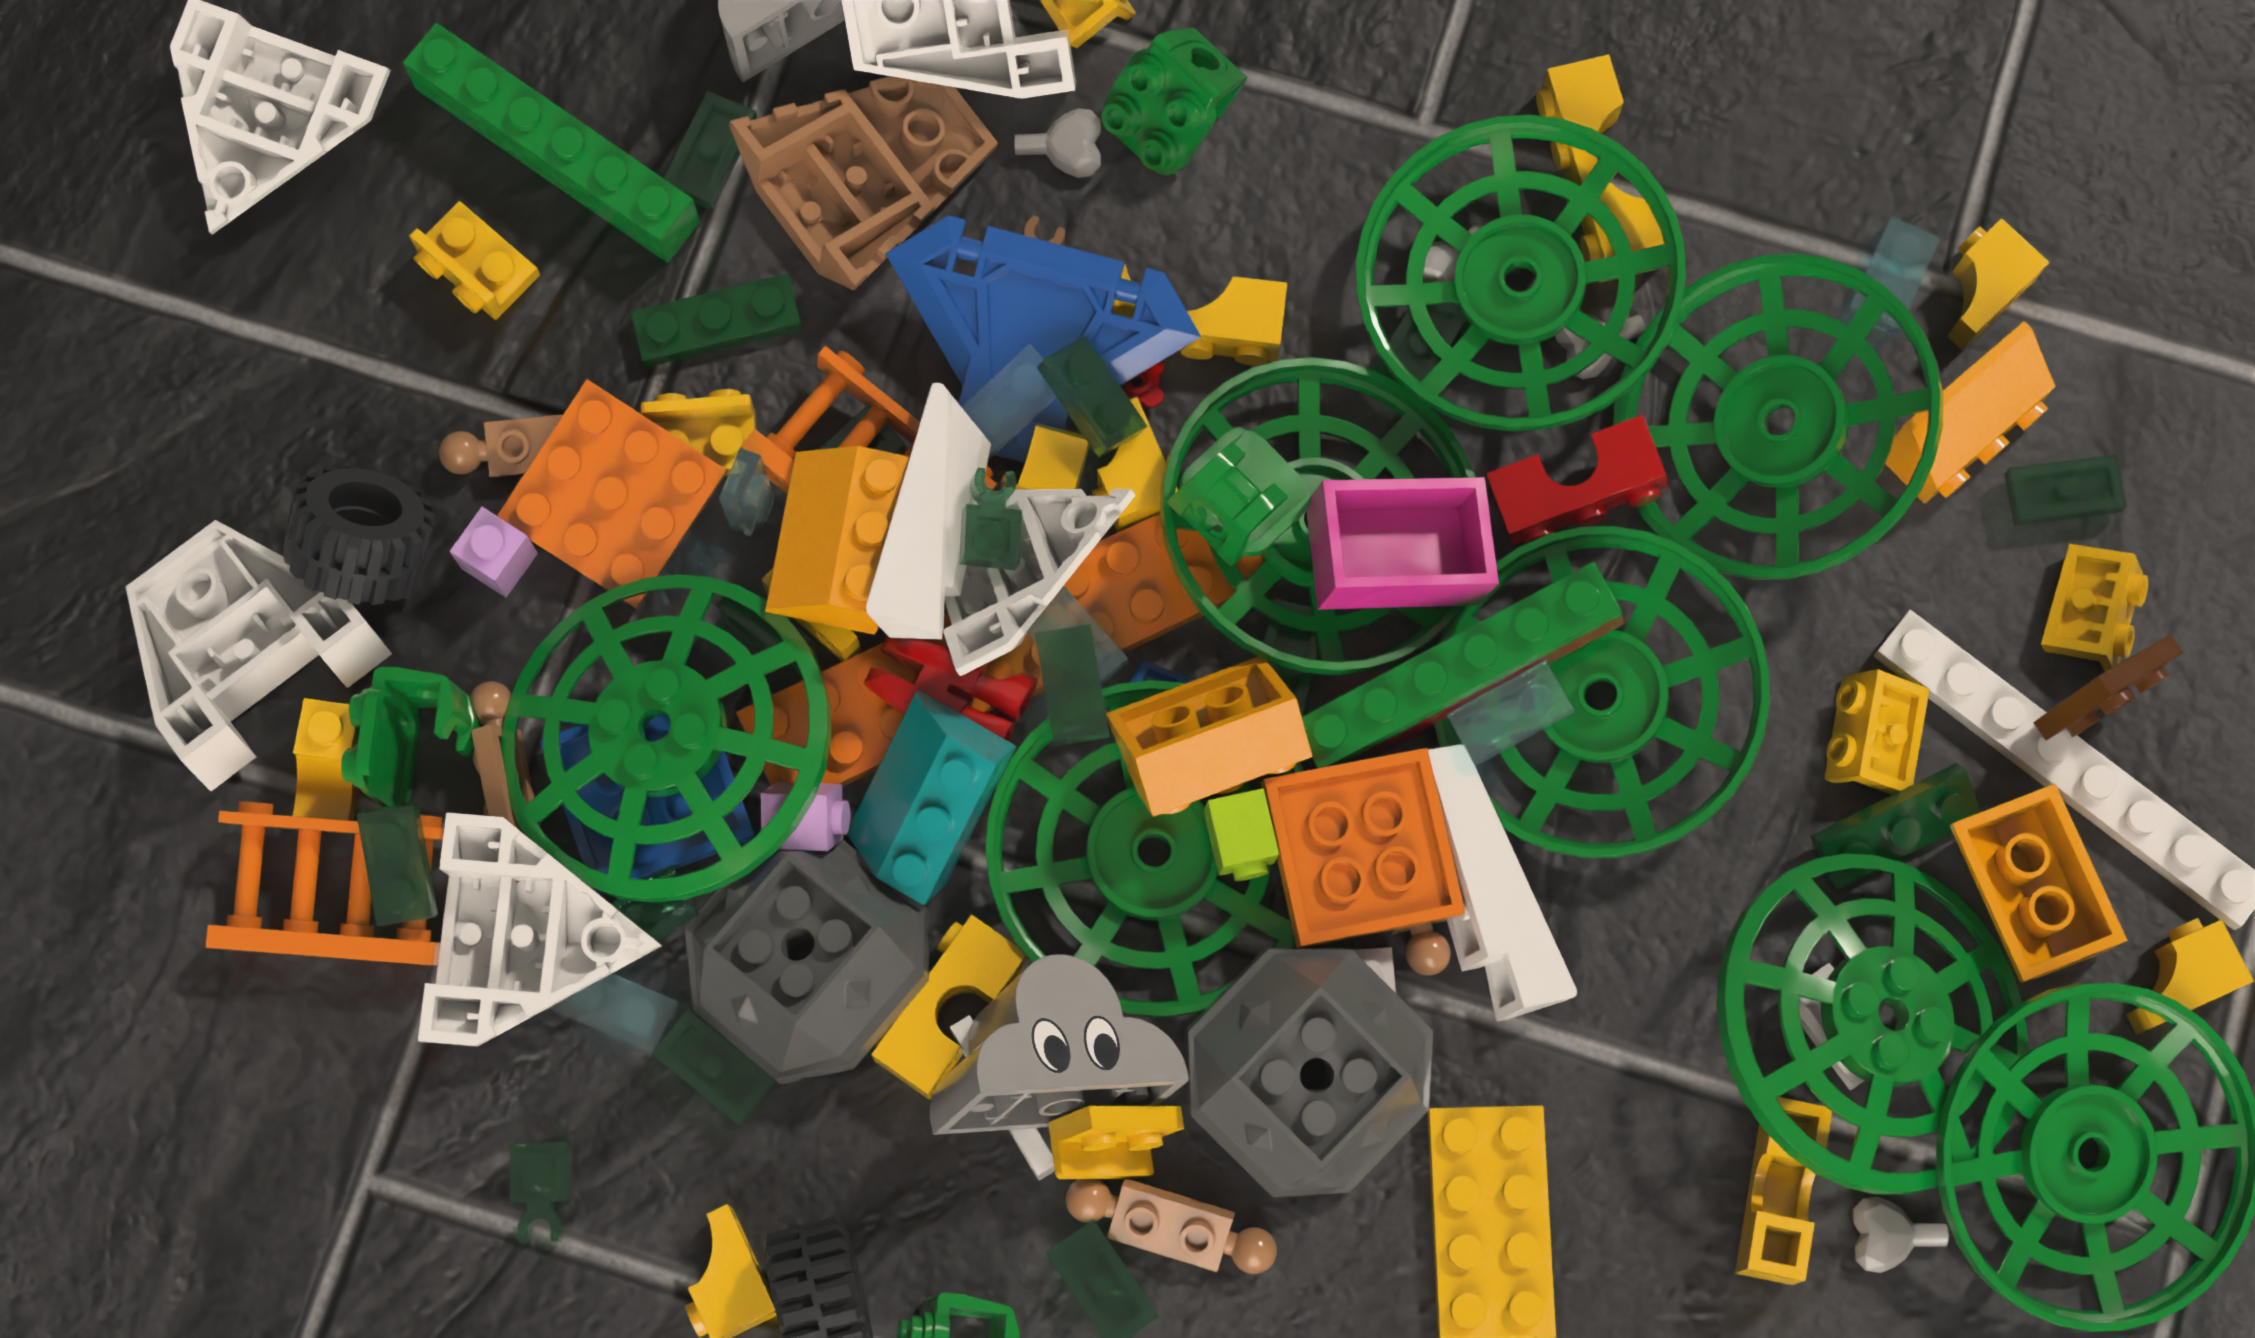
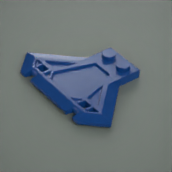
M949 215L885 253L960 381L962 391L958 404L991 443L989 454L1015 461L1026 462L1035 426L1038 423L1066 430L1069 416L1202 337L1166 273L1146 268L1142 283L1121 278L1124 261L991 226L987 227L984 241L964 237L967 220ZM958 258L977 263L974 276L955 271ZM1120 300L1135 304L1133 318L1112 313L1115 301Z

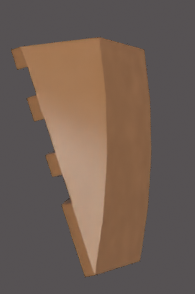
M893 76L870 81L869 87L847 93L845 89L827 93L824 95V100L796 107L795 103L774 108L771 115L750 120L746 116L731 120L729 125L759 197L819 275L853 291L887 258L885 253L900 245L998 146V142L955 87Z

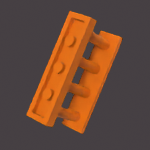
M826 346L820 351L817 368L826 374L825 378L776 435L770 433L766 438L754 429L741 445V458L786 494L788 493L794 462L793 457L796 453L793 449L843 389L866 406L869 411L837 448L850 446L867 447L887 423L912 443L903 454V456H911L920 421L862 376L865 373L863 366L855 358L842 350L837 355ZM988 466L986 467L980 497H992L997 483L991 479L994 474Z
M239 801L238 812L219 811L218 822L242 825L233 915H227L226 926L208 925L205 948L438 965L440 942H430L431 930H426L434 840L443 841L444 828H441L442 817L408 815L407 825L281 816L273 815L274 804ZM265 827L298 830L290 919H284L283 930L261 929L262 917H257ZM322 832L355 834L346 924L340 923L339 935L318 933L319 922L313 921ZM378 836L411 838L403 928H397L396 939L374 937L375 926H369Z

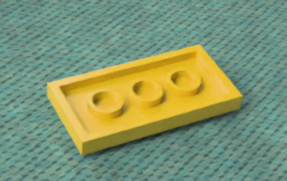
M1543 1105L1429 1108L1427 1116L1438 1338H1556Z

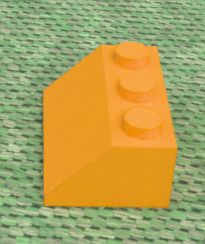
M2025 321L1943 390V429L1938 450L1923 488L1917 496L1924 504L1938 492L1947 499L1971 477L1965 471L1969 465L1978 458L1986 465L2010 443L2004 437L2006 433L2016 425L2025 431L2049 409L2043 401L2056 386L2034 332ZM1928 411L1916 413L1902 426L1894 437L1892 449L1886 461V465L1906 486L1909 484L1921 457L1927 432Z
M862 446L795 453L765 612L873 635L876 634L879 626L867 614L866 604L910 457Z
M1260 657L1247 660L1105 713L1137 793L1153 817L1162 813L1173 814L1186 809L1191 802L1215 793L1226 794L1239 789L1244 782L1268 773L1279 774L1292 769L1297 762L1312 757L1296 697L1266 659Z
M2056 784L1950 825L2020 983L2057 972L2105 953L2128 941Z

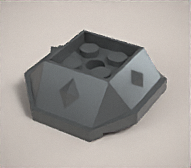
M841 840L829 851L778 849L749 874L718 889L685 927L693 1011L780 1085L800 1081L806 1077L822 1076L854 1069L929 981V910L926 906L876 878L861 854L844 840ZM807 941L814 942V948L808 957L799 961L792 960L793 953L800 944Z
M1264 948L1185 1029L1187 1071L1189 1081L1187 1082L1188 1114L1272 1197L1350 1193L1429 1110L1433 1030L1352 949ZM1321 1058L1326 1067L1324 1080L1314 1088H1304L1300 1081L1302 1066L1310 1059Z

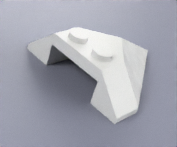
M188 0L170 44L174 66L178 69L183 97L181 101L198 181L202 183L207 206L205 215L209 232L211 234L217 232L370 122L390 70L387 67L340 50L337 51L336 56L253 27L242 16L201 0Z
M1082 489L1003 490L1001 496L980 497L961 596H945V604L952 625L943 629L955 670L960 676L1010 652L1022 643L1031 625L1136 496L1132 489H1111L1109 496H1086Z
M446 813L439 869L449 875L436 983H425L418 1041L478 1047L662 945L505 818Z

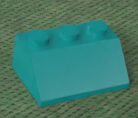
M917 691L847 833L875 877L925 906L949 880L1016 746L922 691Z

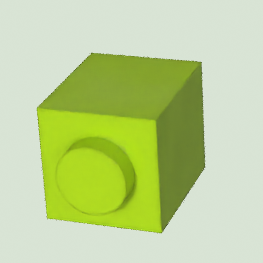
M1264 788L1208 800L1203 811L1219 876L1233 873L1235 881H1243L1268 874L1267 865L1275 863L1279 856V851Z

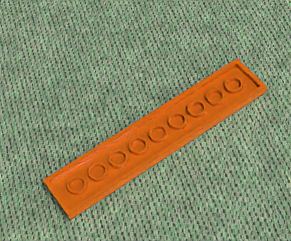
M1160 513L1099 541L1031 625L1022 643L1010 652L990 661L986 675L998 679H1006L1019 673H1028L1038 678L1037 687L1033 695L1035 696L1204 616L1193 604L1175 574L1164 543ZM1177 529L1179 546L1189 571L1204 595L1219 609L1236 591L1228 584L1216 565L1206 539L1198 531ZM1260 554L1258 556H1243L1235 565L1241 575L1248 580L1265 561ZM948 612L944 614V629L952 625ZM944 632L942 639H920L948 647ZM883 643L822 671L831 704L832 738L827 766L821 783L842 784L843 787L877 771L904 717V714L886 703L863 684L871 667L887 671L910 683L913 682L917 671L885 655L880 650ZM801 681L771 695L774 706V732L772 739L806 748L809 732L808 699L804 681ZM975 698L971 706L991 715L999 713L992 706ZM754 704L736 712L744 731L750 734L754 733L755 727ZM768 762L765 763L763 768L771 786L776 782H795L799 772L798 770Z

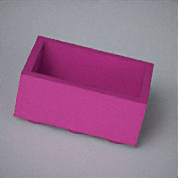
M1485 477L1323 480L1311 496V504L1306 512L1318 609L1479 605L1499 584Z

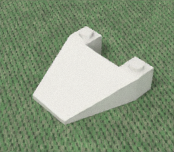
M842 0L854 70L1021 99L1075 91L1076 78L1068 29L1015 37L1009 0Z
M214 520L126 586L154 723L179 759L210 791L214 790L256 758L231 721L318 655H320L347 688L392 655L352 603H348V600L339 598L334 600L325 597L324 593L319 590L312 591L303 585V579L295 578L289 571L290 565L284 562L283 556L217 520Z

